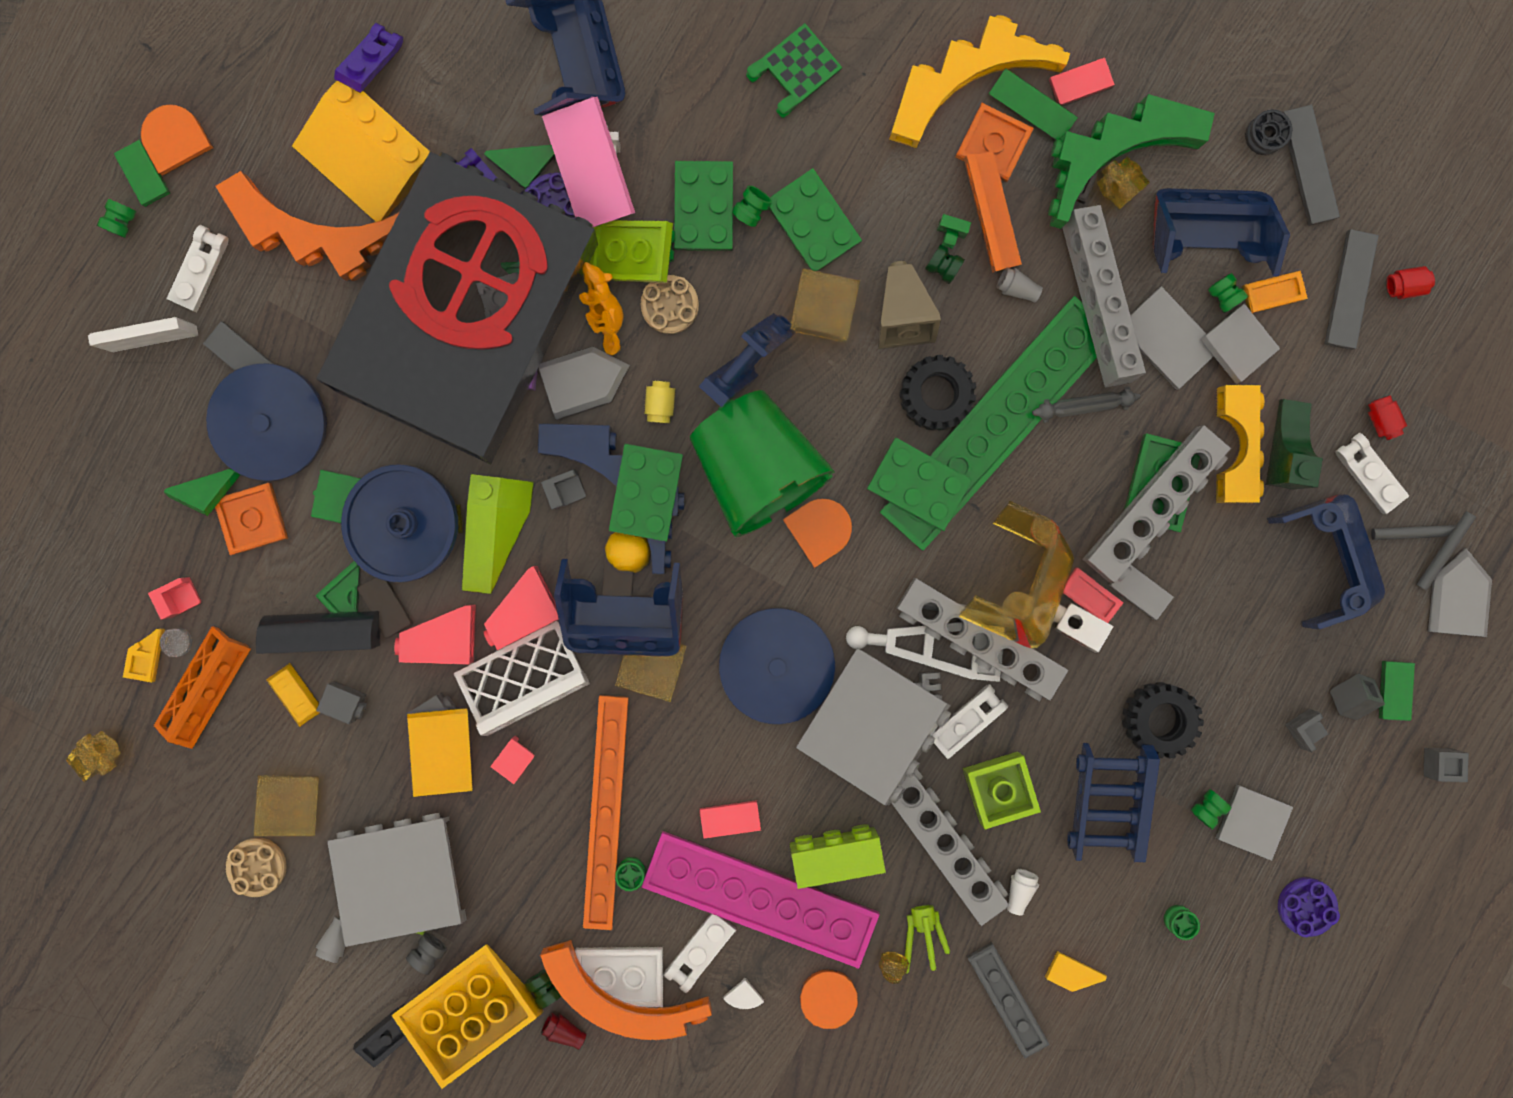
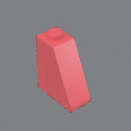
M533 566L524 573L484 623L487 630L483 631L491 647L495 645L496 649L499 650L559 620L555 600L538 566Z
M465 605L399 633V638L395 639L394 652L395 655H399V662L436 664L474 663L476 605Z

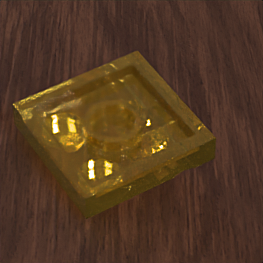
M680 644L679 652L672 656L624 655L615 686L671 702L687 645Z
M257 775L254 836H315L318 776Z

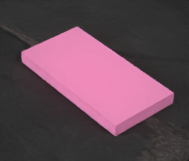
M598 97L586 99L542 116L575 218L581 217L592 223L593 228L634 214L635 210Z

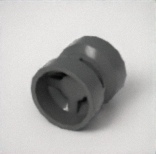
M424 933L418 941L419 946L411 950L406 960L418 972L429 975L435 967L434 962L443 957L447 947L435 936Z

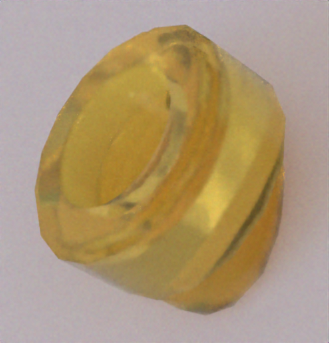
M895 952L882 953L879 967L883 977L888 982L898 984L902 976L907 973L909 961L906 957Z

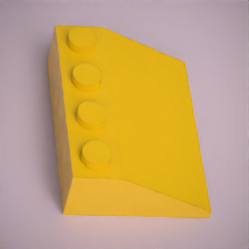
M336 81L323 95L292 145L375 222L386 219L409 194L430 152L364 91L360 93L339 81Z
M486 944L391 1016L441 1089H443L535 1020L544 1011L539 1009L535 1003V998L521 980Z

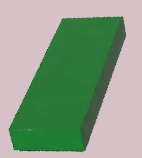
M1005 68L989 92L991 96L1054 139L1059 140L1066 131L1070 130L1078 116L1007 68Z

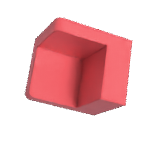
M190 577L178 578L148 593L161 620L173 618L201 604V599Z
M517 736L511 738L490 766L513 784L520 778L535 756L518 742L519 738Z

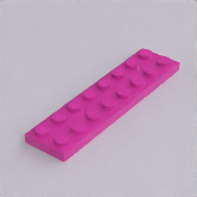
M664 831L661 833L642 884L644 889L858 969L880 915L878 911L814 887L798 889L797 882L793 879Z

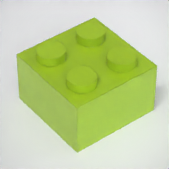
M1018 751L963 768L979 823L984 829L1041 812L1025 758Z

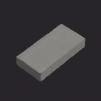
M1130 565L1129 567L1132 570L1123 581L1110 582L1108 586L1152 619L1157 620L1174 597Z

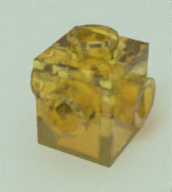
M1128 156L1120 163L1113 160L1101 171L1105 176L1097 182L1102 194L1108 200H1111L1119 210L1150 183L1143 175L1141 167L1136 162L1131 161Z
M102 730L95 736L87 734L75 744L76 748L72 750L66 761L85 783L98 773L104 776L116 767L115 760L121 752L116 741L112 737L107 736Z

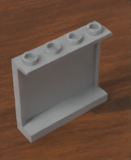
M857 648L796 748L883 805H890L891 802L896 803L903 794L905 788L902 787V784L906 777L912 778L920 765L917 760L922 751L927 753L936 738L932 735L937 727L940 726L942 728L951 715V712L948 711L951 705Z
M440 813L422 816L423 822L412 824L411 818L393 822L394 828L383 830V825L379 824L365 827V833L354 835V830L336 833L337 839L328 841L345 947L458 925L467 921L465 909L461 910L446 825V822L450 821L449 817L440 818Z

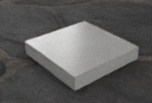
M1245 304L1239 306L1201 338V341L1236 385L1245 380L1280 349Z
M1236 785L1229 802L1232 809L1227 815H1224L1216 838L1272 861L1293 807Z

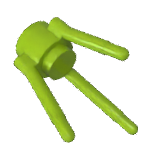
M933 905L916 906L911 908L912 915H907L908 930L903 970L905 974L909 973L914 927L917 928V932H924L928 959L932 971L936 970L931 936L934 925L944 952L946 954L950 953L948 942L940 923L939 912L935 911Z

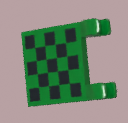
M804 23L763 58L750 65L747 69L746 77L754 83L767 70L770 71L789 94L788 97L778 103L776 109L778 115L781 118H785L802 101L842 69V66Z

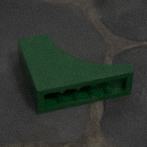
M1287 399L1279 400L1265 485L1293 490L1318 488L1323 458L1318 457L1314 453L1311 445V403Z

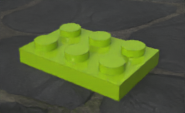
M614 220L593 227L598 246L590 264L599 267L604 273H610L612 275L611 281L667 283L673 223L668 221Z

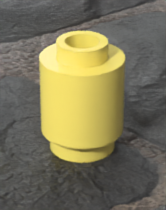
M652 381V386H646L644 414H647L648 422L670 423V417L674 416L675 388H670V382Z

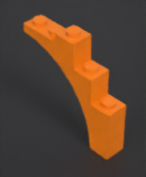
M241 171L215 186L252 247L260 252L263 250L270 251L280 244V240L283 239L295 261L302 266H313L323 259L322 255L326 253L339 276L346 281L350 279L351 281L358 280L367 273L366 269L370 268L371 264L366 256L369 254L374 256L380 252L399 214L397 213L382 221L363 226L330 227L316 225L292 217L275 207L262 195L253 181Z

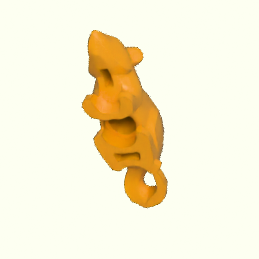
M585 262L582 271L584 282L588 285L587 293L582 292L579 298L583 304L589 305L590 311L585 316L594 333L602 332L604 334L603 348L605 352L609 355H615L620 351L621 347L617 332L621 329L624 314L619 301L610 292L608 286L612 275L604 273L599 267Z

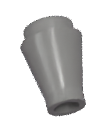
M1007 267L1004 269L997 283V289L1001 290L1003 295L1030 300L1034 303L1039 299L1043 289L1042 286L1037 285L1017 268L1010 269Z
M334 917L331 925L316 945L317 952L315 955L332 963H338L339 958L343 957L345 950L340 917Z

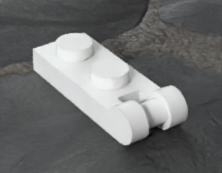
M199 225L194 231L193 241L167 299L197 312L226 250L229 238L220 233L215 235L210 232L209 228ZM206 243L212 246L209 254L203 252Z
M1358 433L1351 438L1352 442L1350 444L1341 446L1335 453L1382 514H1388L1407 499L1409 495L1371 448L1368 439L1363 434ZM1359 451L1363 457L1356 461L1354 454Z
M990 684L983 687L971 700L949 717L942 728L939 726L932 736L936 738L934 744L947 759L953 756L1008 708L1006 702L1003 699L999 700L994 694L995 689ZM985 701L991 707L986 713L979 707Z
M710 914L668 966L663 976L669 981L673 979L680 985L679 988L687 993L734 934L736 927L725 918ZM683 964L692 969L688 975L679 970Z

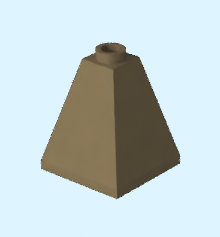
M905 261L892 263L888 267L878 349L936 342L941 322L939 311L913 265L907 264Z

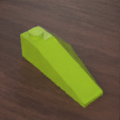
M471 474L467 502L463 591L492 594L506 564V560L519 537L518 535L524 522L530 514L534 482Z

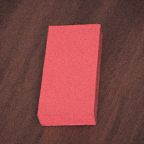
M1105 58L1060 73L1049 79L1056 102L1061 106L1113 88L1115 85Z
M1077 567L1059 589L1061 593L1082 609L1109 623L1124 603Z
M757 800L700 808L704 839L761 831Z

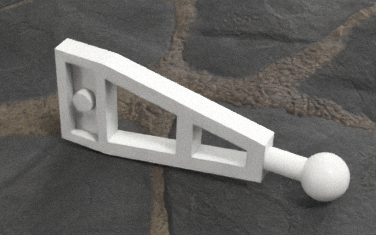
M962 622L948 623V631H961ZM989 622L1005 632L1006 624ZM925 625L887 629V635L868 633L865 628L855 626L849 629L846 635L848 645L854 649H862L867 644L886 646V653L969 679L1000 682L1001 671L993 666L988 671L974 662L977 657L973 654L971 669L932 658L934 637L924 632L927 627ZM978 633L974 636L973 646L975 649L984 648L987 644V637L983 633ZM925 634L923 655L895 647L896 637ZM1003 649L998 654L1000 664H1002Z

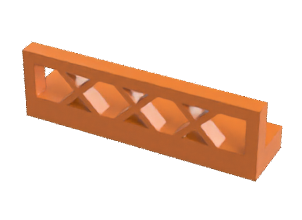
M991 150L977 155L975 153L966 155L964 162L992 273L1004 270L1007 267L1012 268L1022 265L994 151Z
M212 626L154 724L156 730L167 742L193 749L251 650L248 645L229 638L217 627ZM218 639L219 642L215 647L214 651L212 652V647L215 641ZM201 665H202V671H201L200 675L198 676V670L200 669V667H201ZM187 691V697L185 698V700H184V702H183V696H184L185 692ZM173 715L172 722L170 726L167 727L166 725L170 720L171 716Z

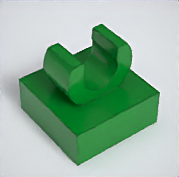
M943 214L937 227V231L945 233L942 245L953 249L957 237L964 239L967 236L971 222Z

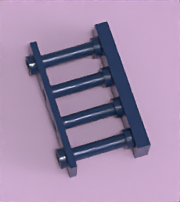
M773 313L744 332L741 337L748 343L739 356H736L706 377L699 387L719 406H724L751 385L759 376L754 371V366L761 357H766L796 333L791 329L792 324L784 316H777Z
M1083 743L1082 753L1078 754L1076 758V769L1079 772L1073 829L1068 831L1067 835L1068 848L1073 850L1076 861H1082L1083 846L1125 847L1126 850H1130L1134 862H1146L1160 758L1153 745H1141L1140 756H1136V759L1094 758L1089 743ZM1093 770L1136 771L1138 775L1137 782H1133L1132 785L1091 784ZM1090 796L1132 797L1134 800V805L1129 810L1088 809ZM1086 822H1129L1131 828L1130 833H1126L1125 836L1085 835Z

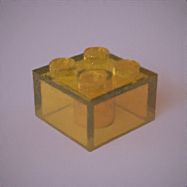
M803 268L791 319V329L794 332L846 343L860 281Z

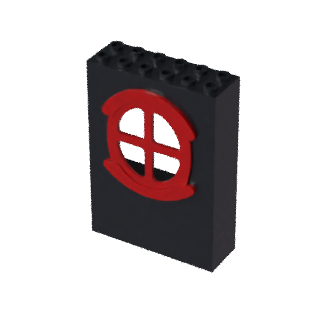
M429 152L316 379L341 395L491 465L584 275L582 271L585 262L590 263L598 246L595 229L592 228V223L581 217H576V219L570 218L565 215L566 212L554 204H549L547 207L537 202L538 198L526 191H522L521 194L511 190V186L501 179L495 178L492 181L483 177L484 173L470 165L464 168L456 164L457 160L446 153L441 152L440 155ZM479 221L486 225V230L471 260L468 262H463L435 248L437 239L447 230L458 224ZM499 232H504L510 236L518 251L520 271L519 278L514 284L505 282L481 269V264L496 234ZM428 260L439 262L460 272L462 275L447 309L442 312L432 307L424 290L423 270ZM473 282H481L508 296L507 303L499 311L486 319L472 323H464L457 320V313Z

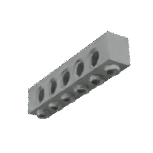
M1101 205L1073 209L1068 223L1062 228L1104 386L1106 388L1132 383L1144 375L1146 371Z
M1205 425L1196 427L1082 560L1108 582L1123 581L1132 569L1129 566L1136 558L1140 560L1148 553L1151 548L1149 543L1155 536L1160 537L1166 532L1170 526L1168 521L1174 514L1179 515L1185 510L1189 504L1187 499L1194 491L1198 493L1208 483L1209 480L1206 477L1213 469L1217 471L1228 459L1225 455L1231 448ZM1194 454L1199 455L1202 460V465L1198 470L1191 465V458ZM1175 476L1180 477L1183 482V487L1179 492L1172 488V480ZM1157 498L1162 500L1164 504V509L1160 514H1156L1152 508V504ZM1138 520L1145 526V531L1140 537L1136 536L1133 532V525ZM1118 543H1122L1126 548V553L1121 559L1114 555V547Z
M913 578L896 607L902 611L899 615L902 619L912 625L916 621L927 626L924 632L937 640H940L943 636L952 641L949 646L950 648L962 655H965L967 651L975 655L977 658L974 662L990 671L992 666L1002 672L1000 678L1013 686L1017 682L1027 687L1025 693L1038 701H1041L1042 697L1051 700L1069 671L1036 650L1011 641L1016 640V638L917 578ZM929 602L934 603L937 607V614L932 619H926L922 615L923 606ZM952 618H959L962 622V629L957 634H950L947 629V624ZM978 633H983L987 637V644L982 649H975L972 643L974 636ZM1008 648L1012 652V659L1008 664H1000L998 654L1002 649ZM1028 664H1034L1037 667L1036 676L1030 680L1025 679L1023 675L1024 668Z
M917 769L913 777L909 778L907 776L902 784V787L905 788L904 791L909 787L916 788L918 790L917 797L914 800L907 801L903 799L902 794L896 803H891L982 926L1010 906L1005 900V897L1009 894L999 880L995 883L991 881L987 875L991 872V869L982 857L976 860L970 851L975 847L965 834L959 837L953 828L957 825L956 821L948 810L944 813L940 811L936 805L940 802V799L931 787L926 790L919 782L923 776ZM925 811H933L935 813L934 820L929 824L920 822V817ZM941 835H951L952 840L948 846L940 847L937 845L938 838ZM960 858H967L969 861L968 866L964 870H956L954 868L955 862ZM978 881L985 882L983 892L978 894L972 892L974 883Z

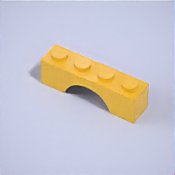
M1224 385L1217 388V417L1232 425L1238 435L1240 446L1235 462L1225 471L1216 474V503H1259L1260 497L1263 496L1264 483L1260 480V468L1264 464V453L1260 451V439L1264 436V424L1260 422V410L1264 407V394L1261 392V385Z

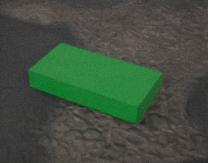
M141 140L114 153L142 206L146 207L171 194Z
M1382 661L1380 694L1385 705L1379 708L1380 719L1411 721L1415 663Z

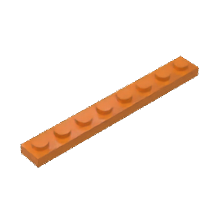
M599 695L583 928L613 929L616 889L615 873L618 860L629 697Z

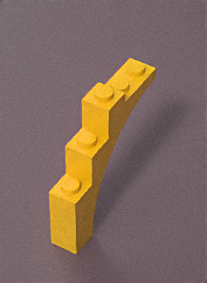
M989 16L978 48H974L972 43L965 40H957V42L951 40L940 73L935 72V69L928 65L912 66L889 140L917 148L927 124L938 108L956 91L973 80L993 72L1003 71L1005 68H1040L1061 73L1067 65L1070 53L1064 52L1062 47L1055 44H1048L1046 46L1036 43V40L1030 36H1014L1018 24L1012 23V20L1006 16Z

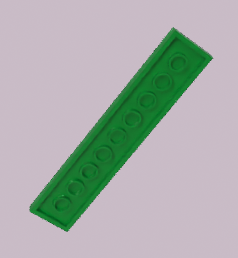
M1073 296L978 401L971 412L965 416V419L952 430L930 455V457L972 479L952 518L1040 422L1042 418L1032 415V411L1044 403L1045 399H1049L1051 404L1056 403L1097 358L1083 303L1077 297ZM888 502L879 512L921 551H924L941 532L940 529L891 502Z

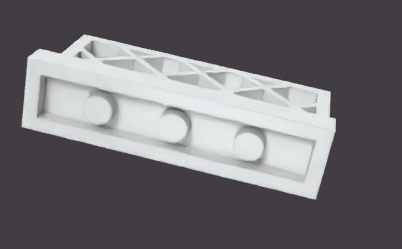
M555 621L454 673L477 722L476 727L481 736H489L590 684L574 652L568 650L563 644L559 621ZM553 630L556 631L560 639L556 651L541 646L545 634ZM538 639L537 644L530 643ZM524 645L535 647L530 664L516 660L519 648ZM562 646L564 647L567 655L560 653ZM540 649L554 654L549 670L534 666ZM512 652L511 658L504 656ZM558 657L568 658L574 670L565 675L555 673L554 669ZM498 658L509 661L504 677L489 673L493 661ZM514 663L528 667L523 684L509 679ZM486 665L485 671L479 669ZM533 669L548 673L544 685L539 688L528 686ZM473 671L482 673L483 677L478 690L469 688L463 676ZM552 675L559 677L551 681ZM488 676L503 680L497 697L483 692ZM507 682L522 687L518 699L512 702L502 699ZM526 688L533 690L532 692L524 695ZM471 692L476 693L475 700H474V698H473ZM481 695L496 700L492 712L484 716L481 715L478 709ZM500 702L506 703V705L499 708Z

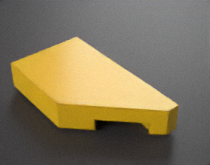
M156 629L146 638L128 648L123 678L155 682L165 629Z
M1057 951L1045 978L1074 992L1103 982L1107 976Z

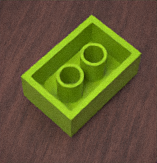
M868 824L854 826L852 831L841 833L840 830L826 831L823 833V837L813 839L812 835H803L796 837L795 842L790 843L798 889L886 873L880 838L875 827L869 828Z

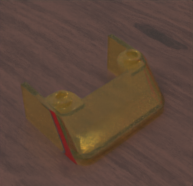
M1009 501L995 518L993 524L1045 548L1030 593L1027 595L1021 592H1013L1006 597L1002 607L974 595L962 609L959 617L1025 647L1037 648L1046 641L1050 633L1074 562V555L1060 528L1053 520Z

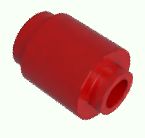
M1426 266L1397 270L1394 274L1388 275L1386 280L1389 296L1391 298L1397 297L1398 299L1428 295L1431 292V288L1435 285L1434 274Z
M1391 395L1368 404L1370 409L1368 414L1378 437L1385 436L1386 440H1390L1404 434L1402 429L1407 427V423L1397 401H1393Z

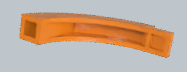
M571 940L543 948L540 956L545 970L562 998L582 1017L611 1033L641 1040L672 1039L687 1035L686 1023L691 1022L692 1025L705 1022L708 1019L707 1017L712 1016L709 996L663 1008L635 1006L611 996L588 976L576 956Z

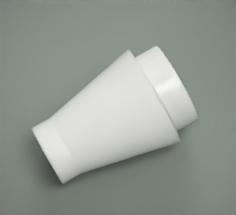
M1017 869L1015 875L1011 876L1008 903L1010 906L1007 907L1009 912L1015 915L1024 914L1027 905L1039 887L1037 875L1027 870Z

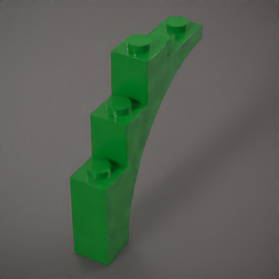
M1148 94L1140 103L1137 102L1135 104L1131 119L1107 113L1100 121H1096L1091 138L1066 131L1059 140H1055L1051 151V157H1055L1052 167L1060 169L1055 183V187L1059 188L1057 198L1052 199L1048 215L1052 216L1050 226L1061 229L1068 223L1075 202L1087 181L1097 170L1111 160L1131 151L1152 146H1182L1199 149L1209 140L1215 113Z

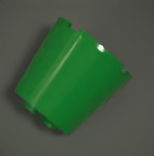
M764 390L750 392L735 400L731 399L701 422L690 435V441L734 537L747 535L772 522L770 516L783 508L788 513L820 490L831 480V474L835 473L831 465Z

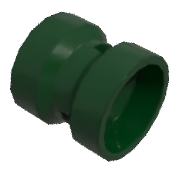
M940 244L925 270L932 274L939 273L942 280L950 285L965 259L959 255H950L948 248Z
M545 969L533 975L524 984L527 990L535 995V1003L539 1009L551 1005L562 997L552 984Z

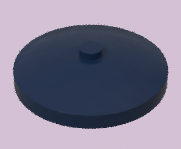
M263 363L237 369L220 382L210 398L206 424L208 436L215 452L229 468L251 479L272 481L297 474L315 459L325 439L327 419L320 395L304 376L282 365Z
M388 465L369 472L351 489L343 506L341 530L349 554L364 571L381 580L408 582L430 575L447 560L457 539L458 514L450 492L433 474L414 466Z
M769 608L748 615L733 627L722 646L719 673L726 695L739 711L759 722L786 724L808 716L822 704L833 683L835 659L829 639L813 620L794 610Z

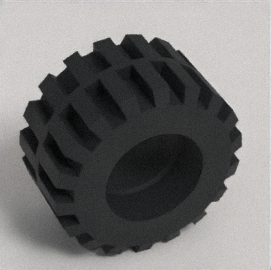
M943 355L928 356L918 361L906 373L901 383V406L907 412L906 416L909 420L912 419L916 422L915 425L923 426L926 430L939 431L952 427L965 419V416L971 412L973 408L971 406L976 400V395H974L976 383L972 382L971 377L973 375L971 371L967 372L964 368L966 365L962 362H956L954 357L949 356L946 358ZM939 376L951 384L954 398L951 405L946 409L934 410L923 401L921 387L928 378Z
M1156 682L1154 685L1149 683L1144 685V689H1136L1134 691V698L1129 697L1126 702L1129 703L1128 709L1123 708L1122 714L1126 716V720H1122L1123 727L1128 730L1125 732L1127 737L1133 741L1132 743L1137 748L1141 749V745H1153L1159 758H1163V756L1169 759L1176 758L1175 754L1182 756L1187 753L1185 748H1193L1196 745L1193 741L1195 736L1201 737L1202 732L1198 731V726L1204 725V720L1199 718V714H1202L1201 707L1196 706L1198 701L1182 688L1163 682ZM1168 703L1173 707L1176 714L1175 725L1169 733L1163 736H1155L1149 728L1150 714L1157 706Z

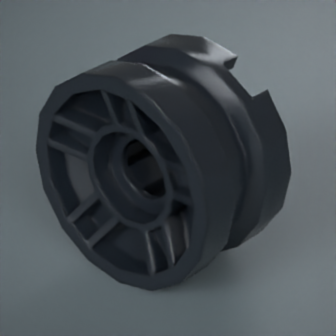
M1279 110L1263 111L1248 124L1245 132L1246 143L1256 154L1265 156L1274 154L1291 139L1292 123L1288 116ZM1264 130H1272L1273 134L1267 137Z

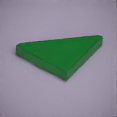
M552 145L488 150L484 153L485 157L524 189L528 188L530 183L538 178L555 157Z
M230 468L166 488L164 493L169 498L208 516L241 474Z
M353 561L315 595L331 613L358 612L359 591L357 587H359L360 566Z

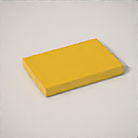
M467 708L407 714L413 797L473 791Z

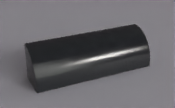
M378 611L266 615L261 618L256 633V654L368 650L381 646Z

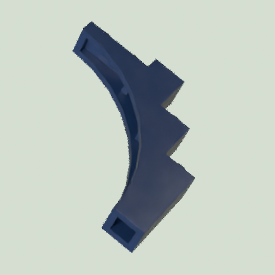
M539 424V454L565 457L583 463L603 474L617 486L622 455H611V450H616L617 434L612 432L611 426ZM679 486L677 487L672 516H679V510H684L685 493H679ZM672 522L670 525L668 539H672ZM647 538L651 550L652 574H665L666 568H671L672 552L666 551V541Z

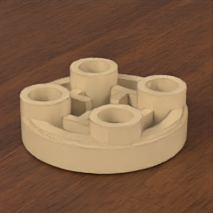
M668 275L667 283L650 282L646 285L641 297V311L645 321L651 328L664 334H677L689 328L695 321L699 310L698 296L693 286L685 278Z
M259 837L250 838L239 843L229 852L226 861V875L232 890L238 895L261 897L275 890L282 883L287 868L286 858L280 847L271 840Z

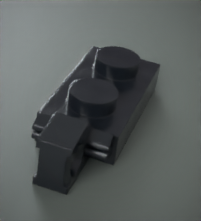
M405 1004L399 1008L397 1007L354 1043L353 1050L373 1068L408 1040L391 1016L405 1006Z

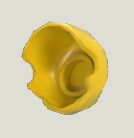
M614 532L609 536L605 545L608 562L619 571L637 573L649 564L651 550L647 538Z

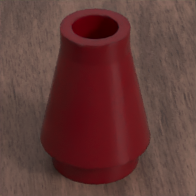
M550 1013L541 1030V1035L546 1037V1041L574 1047L578 1050L586 1038V1033L578 1029L560 1013L557 1015Z

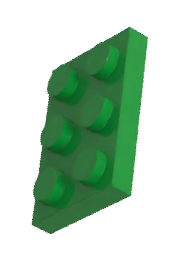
M675 161L674 249L686 251H733V162Z
M813 168L770 197L772 203L769 206V210L813 275L862 242V239Z
M1147 433L1143 434L1124 510L1182 442ZM1194 454L1191 458V465L1197 470L1200 456ZM1175 476L1172 480V488L1179 492L1183 487V482L1180 477ZM1159 498L1155 499L1152 504L1153 511L1156 514H1160L1164 509V504ZM1187 507L1179 515L1174 514L1168 521L1170 526L1167 530L1181 532Z
M895 437L870 481L867 490L941 531H945L972 479Z
M624 444L609 531L668 541L683 454Z

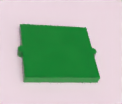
M320 470L317 489L313 491L315 498L311 517L341 523L346 498L361 478Z

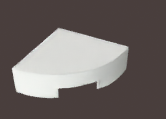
M746 978L723 996V999L728 1004L739 1009H751L764 1003V999Z

